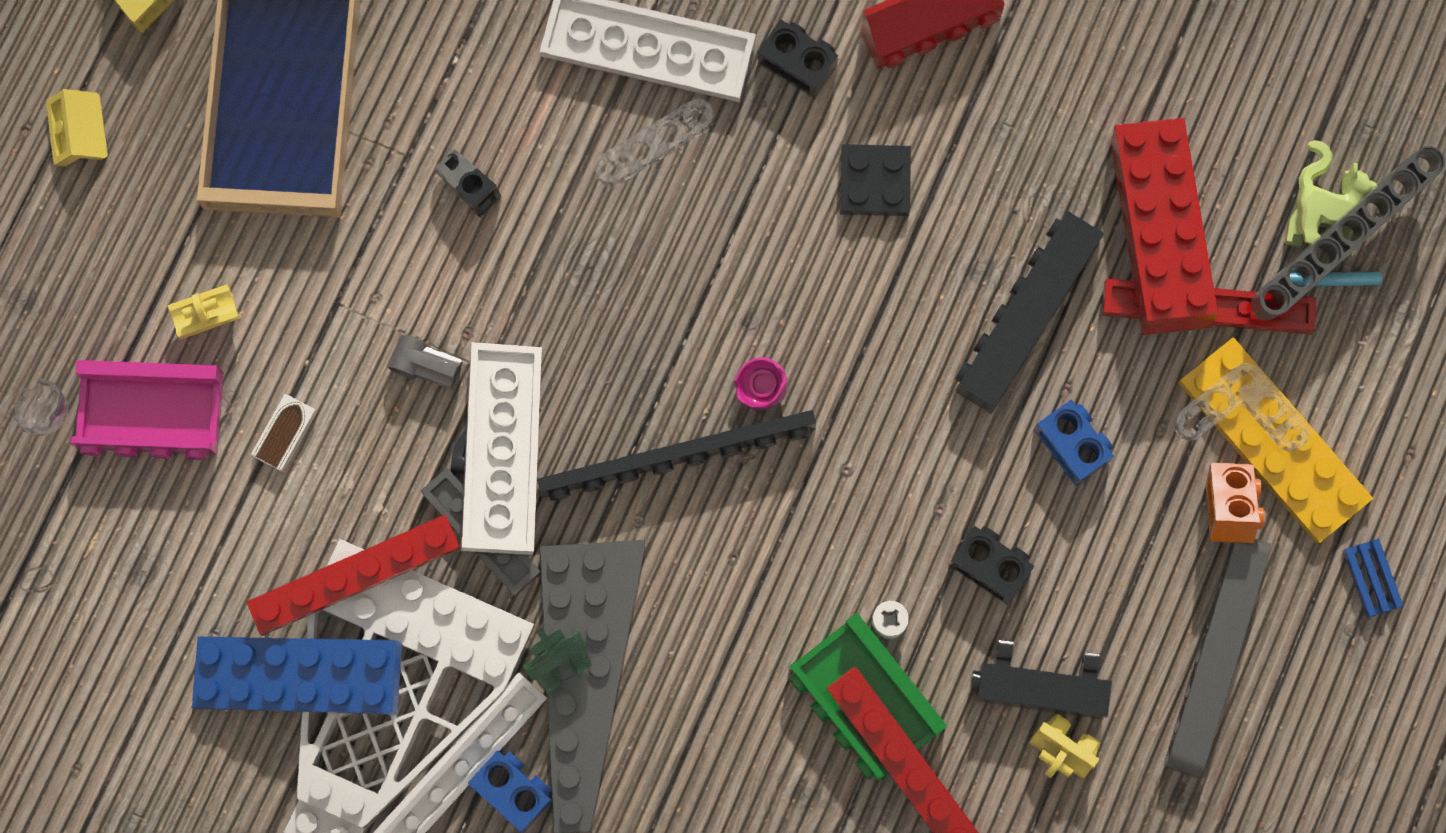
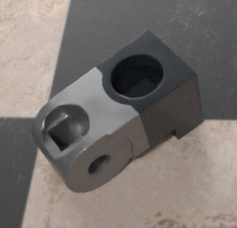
M455 149L434 167L439 177L454 190L479 218L502 197L496 184Z

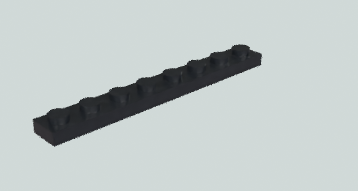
M813 410L538 478L537 482L543 498L549 497L550 501L560 500L571 496L570 491L584 488V492H592L604 488L605 482L618 479L620 484L628 483L639 479V474L652 471L653 475H660L673 471V465L687 462V466H696L706 463L709 456L721 454L722 458L732 457L741 454V448L753 445L756 446V449L768 448L777 444L776 439L788 436L791 441L804 439L811 435L810 431L816 430V420Z

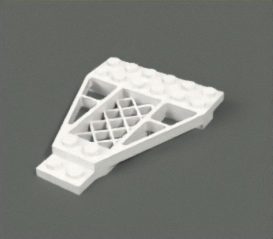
M339 539L327 566L364 549ZM409 571L321 610L364 629L365 635L363 640H376L377 636L387 640H397L402 642L403 647L421 654L406 661H403L401 658L400 667L407 687L399 690L398 696L409 692L415 711L396 718V715H390V721L375 727L372 726L369 715L362 714L367 730L352 736L348 735L343 718L352 715L351 713H328L314 744H310L312 712H302L297 799L299 801L284 833H365L366 829L454 743L506 689L520 665L521 656L535 627L533 623L414 571ZM321 611L308 616L307 639H317L318 614ZM429 658L438 662L435 671L432 669ZM424 660L430 678L411 685L405 667ZM448 668H453L494 687V691L458 726L429 713L430 706ZM428 685L418 704L414 690ZM413 718L403 737L399 723ZM424 720H431L451 729V733L402 781L396 782ZM338 722L344 739L327 745ZM394 725L400 744L381 751L375 732ZM370 735L376 754L357 760L351 742ZM346 744L352 763L334 770L327 751ZM397 751L388 771L383 756ZM322 755L328 771L317 767ZM379 759L385 777L366 784L360 765ZM355 768L361 786L339 777L337 774ZM382 784L378 794L368 790Z

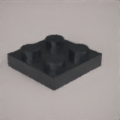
M842 144L840 215L909 216L911 146Z

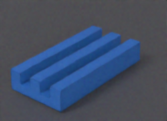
M1379 538L1343 550L1367 618L1403 606ZM1370 549L1374 555L1391 603H1387L1368 551ZM1357 553L1361 555L1379 607L1374 608L1355 557Z

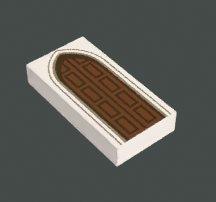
M284 394L253 449L251 456L284 473L317 413L316 409Z

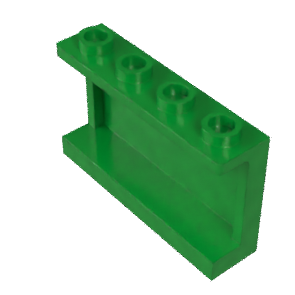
M856 612L846 620L844 625L798 661L789 665V670L792 674L788 679L800 694L806 691L814 700L810 707L823 723L829 719L837 730L833 733V736L845 751L851 748L859 758L855 764L868 780L874 777L879 782L888 775V772L825 689L827 686L851 668L856 667L917 750L942 732L947 725Z

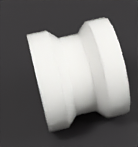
M896 601L882 602L877 606L872 616L873 630L884 639L899 637L908 625L909 617L907 610Z

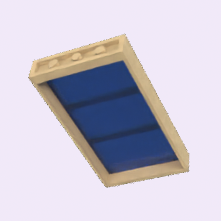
M217 0L197 202L204 210L341 217L361 0Z

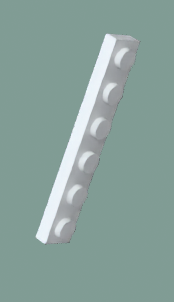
M518 673L509 682L506 689L480 714L373 833H426L467 788L468 782L497 750L500 751L547 698L524 676Z

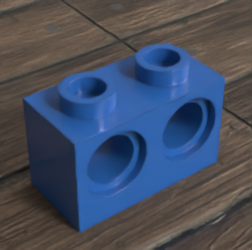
M1071 399L1038 422L1034 431L1073 484L1077 486L1108 464L1114 455L1111 452L1113 446L1109 439L1102 432L1097 434L1091 426L1092 418L1088 411L1081 404L1076 406ZM1061 419L1071 421L1075 427V432L1069 435L1061 433L1057 427V421ZM1083 447L1092 449L1096 455V461L1093 463L1083 462L1079 458L1078 450Z
M497 750L468 784L521 833H525L553 802L547 796L551 789L536 775L530 780L523 774L521 770L525 765L510 751L504 756ZM498 767H504L509 772V781L503 787H495L491 783V774ZM530 791L536 797V804L532 810L522 812L517 806V799L521 793Z

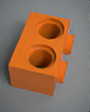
M1211 463L1205 483L1210 542L1254 543L1257 530L1263 529L1264 509L1258 508L1257 501L1261 497V480L1255 479L1254 464Z

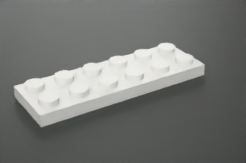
M553 0L540 48V56L740 102L756 34L609 0Z
M471 343L461 551L532 555L534 552L542 347Z

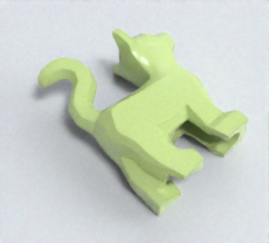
M1316 140L1309 142L1307 149L1317 153L1319 160L1303 168L1300 174L1295 208L1287 223L1283 243L1299 248L1302 245L1303 239L1304 243L1311 244L1320 236L1318 226L1329 228L1377 185L1369 179L1367 174L1358 171L1357 163H1353L1349 171L1345 170L1343 172L1341 180L1342 195L1314 186L1313 179L1326 173L1333 162V154L1329 146ZM1342 226V235L1347 240H1350L1353 233L1352 229L1348 226ZM1353 251L1349 256H1347L1346 258L1352 257L1354 251Z

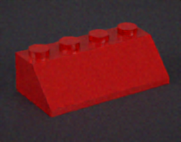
M886 0L863 10L861 36L877 69L884 66L893 68L902 64L906 60L905 57L917 52L919 55L929 53L937 47L938 43L947 39L950 42L957 41L965 37L969 33L968 30L975 27L987 28L994 25L1000 20L999 17L1002 16L1005 4L1004 0Z

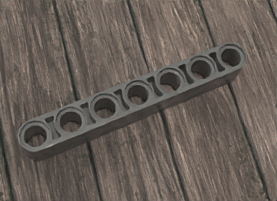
M1424 146L1406 158L1255 293L1251 301V308L1254 314L1260 319L1272 320L1291 308L1442 172L1445 166L1443 153L1436 147ZM1419 158H1423L1429 163V173L1424 172L1419 167ZM1393 180L1402 183L1405 189L1404 195L1395 192ZM1368 203L1377 206L1380 213L1379 218L1372 217L1367 210ZM1342 226H1348L1354 232L1353 241L1344 238ZM1317 248L1327 252L1329 257L1328 264L1321 263L1317 259ZM1291 271L1301 274L1303 278L1302 287L1292 283L1290 279ZM1265 294H1271L1276 298L1278 302L1276 310L1269 309L1264 301Z
M1255 539L1254 543L1231 542L1166 753L1164 767L1196 778H1200L1203 774L1270 555V543Z

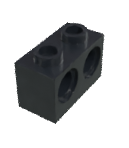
M780 19L758 51V64L815 99L836 69L838 54L835 53L836 50L829 43L823 40H818L817 42L807 36V32L800 25L794 22L788 24ZM782 42H788L794 46V49L788 53H783L776 47ZM810 60H817L822 63L823 67L817 71H812L805 64Z
M974 526L948 566L1008 605L1034 568V565L1029 562L1031 557L1015 546L1010 550L999 542L1001 537L993 530L985 526L982 529ZM974 544L984 546L988 553L987 559L984 561L973 560L969 555V547ZM1003 564L1012 565L1017 571V579L1011 582L1003 580L999 575V567Z

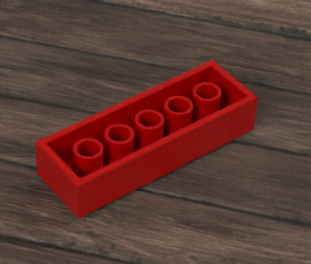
M1175 118L1115 125L1110 143L1142 335L1212 328L1218 315L1185 119Z

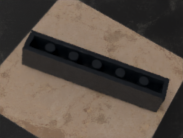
M1069 211L1063 220L1055 219L1046 234L1047 237L1051 238L1045 249L1038 246L1028 262V265L1033 267L1026 278L1020 275L1010 291L1014 295L1008 307L1002 304L991 322L996 324L990 336L983 333L974 347L973 351L978 353L972 364L965 362L955 378L959 382L956 393L990 414L993 413L1104 235L1102 231Z

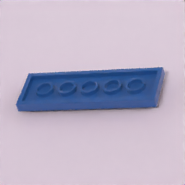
M198 636L192 708L397 715L402 642L397 640Z

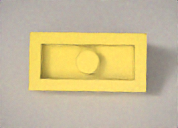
M63 89L46 100L54 166L66 167L79 158L103 160L108 156L101 101L98 93Z

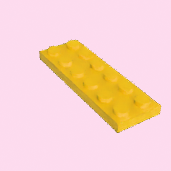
M1234 337L1178 382L1247 464H1254V472L1317 545L1374 499Z

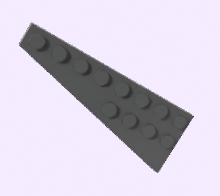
M645 540L540 546L554 833L592 831L603 765L606 758L608 739L646 549Z

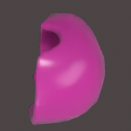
M767 357L753 358L743 364L734 379L737 399L753 410H769L779 405L787 391V377L782 366Z

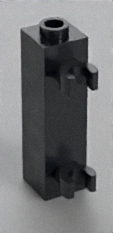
M999 640L996 647L995 664L982 662L979 666V671H972L970 692H976L975 701L1102 720L1108 717L1112 681L1096 679L1100 654L1085 652L1082 655L1081 676L1011 667L1014 642Z

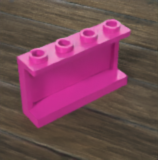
M76 361L75 374L81 378L76 436L70 437V444L79 449L80 454L100 456L102 450L115 451L116 456L136 457L137 452H150V457L168 459L171 458L172 453L185 454V458L192 460H206L207 455H217L224 372L217 365Z

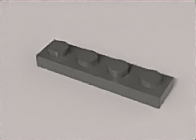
M446 468L420 492L442 516L446 514L451 526L462 536L464 486ZM475 552L515 597L541 574V571L524 554Z

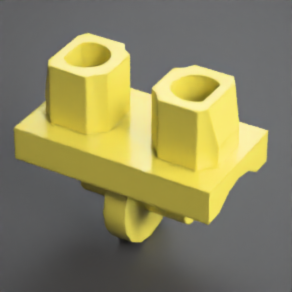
M228 284L201 294H193L190 298L168 305L177 336L180 340L240 319Z
M1059 714L1053 716L1047 723L1044 722L1029 743L1042 751L1038 758L1049 765L1045 772V775L1049 778H1052L1055 772L1059 771L1068 778L1073 772L1084 779L1099 760L1096 754L1100 742L1089 734H1083L1077 743L1066 737L1065 735L1071 724Z

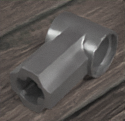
M400 335L387 368L399 375L411 379L419 377L452 390L459 378L463 362L461 359L429 348L426 343L418 339Z

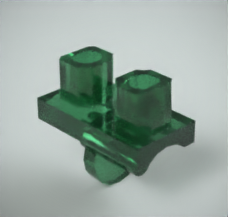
M543 628L536 631L541 641L529 648L534 657L539 656L523 665L531 681L536 680L546 693L551 692L563 683L555 668L565 661L568 662L575 675L592 666L588 653L585 650L588 646L579 631L565 639L560 629L547 636ZM565 639L564 641H562L561 643L557 644L556 646H553V645H555L556 643L560 642L561 640Z

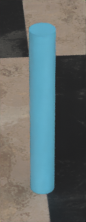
M1330 272L1314 287L1381 285L1382 272ZM1291 273L1290 279L1292 283L1302 287L1303 278L1301 274Z

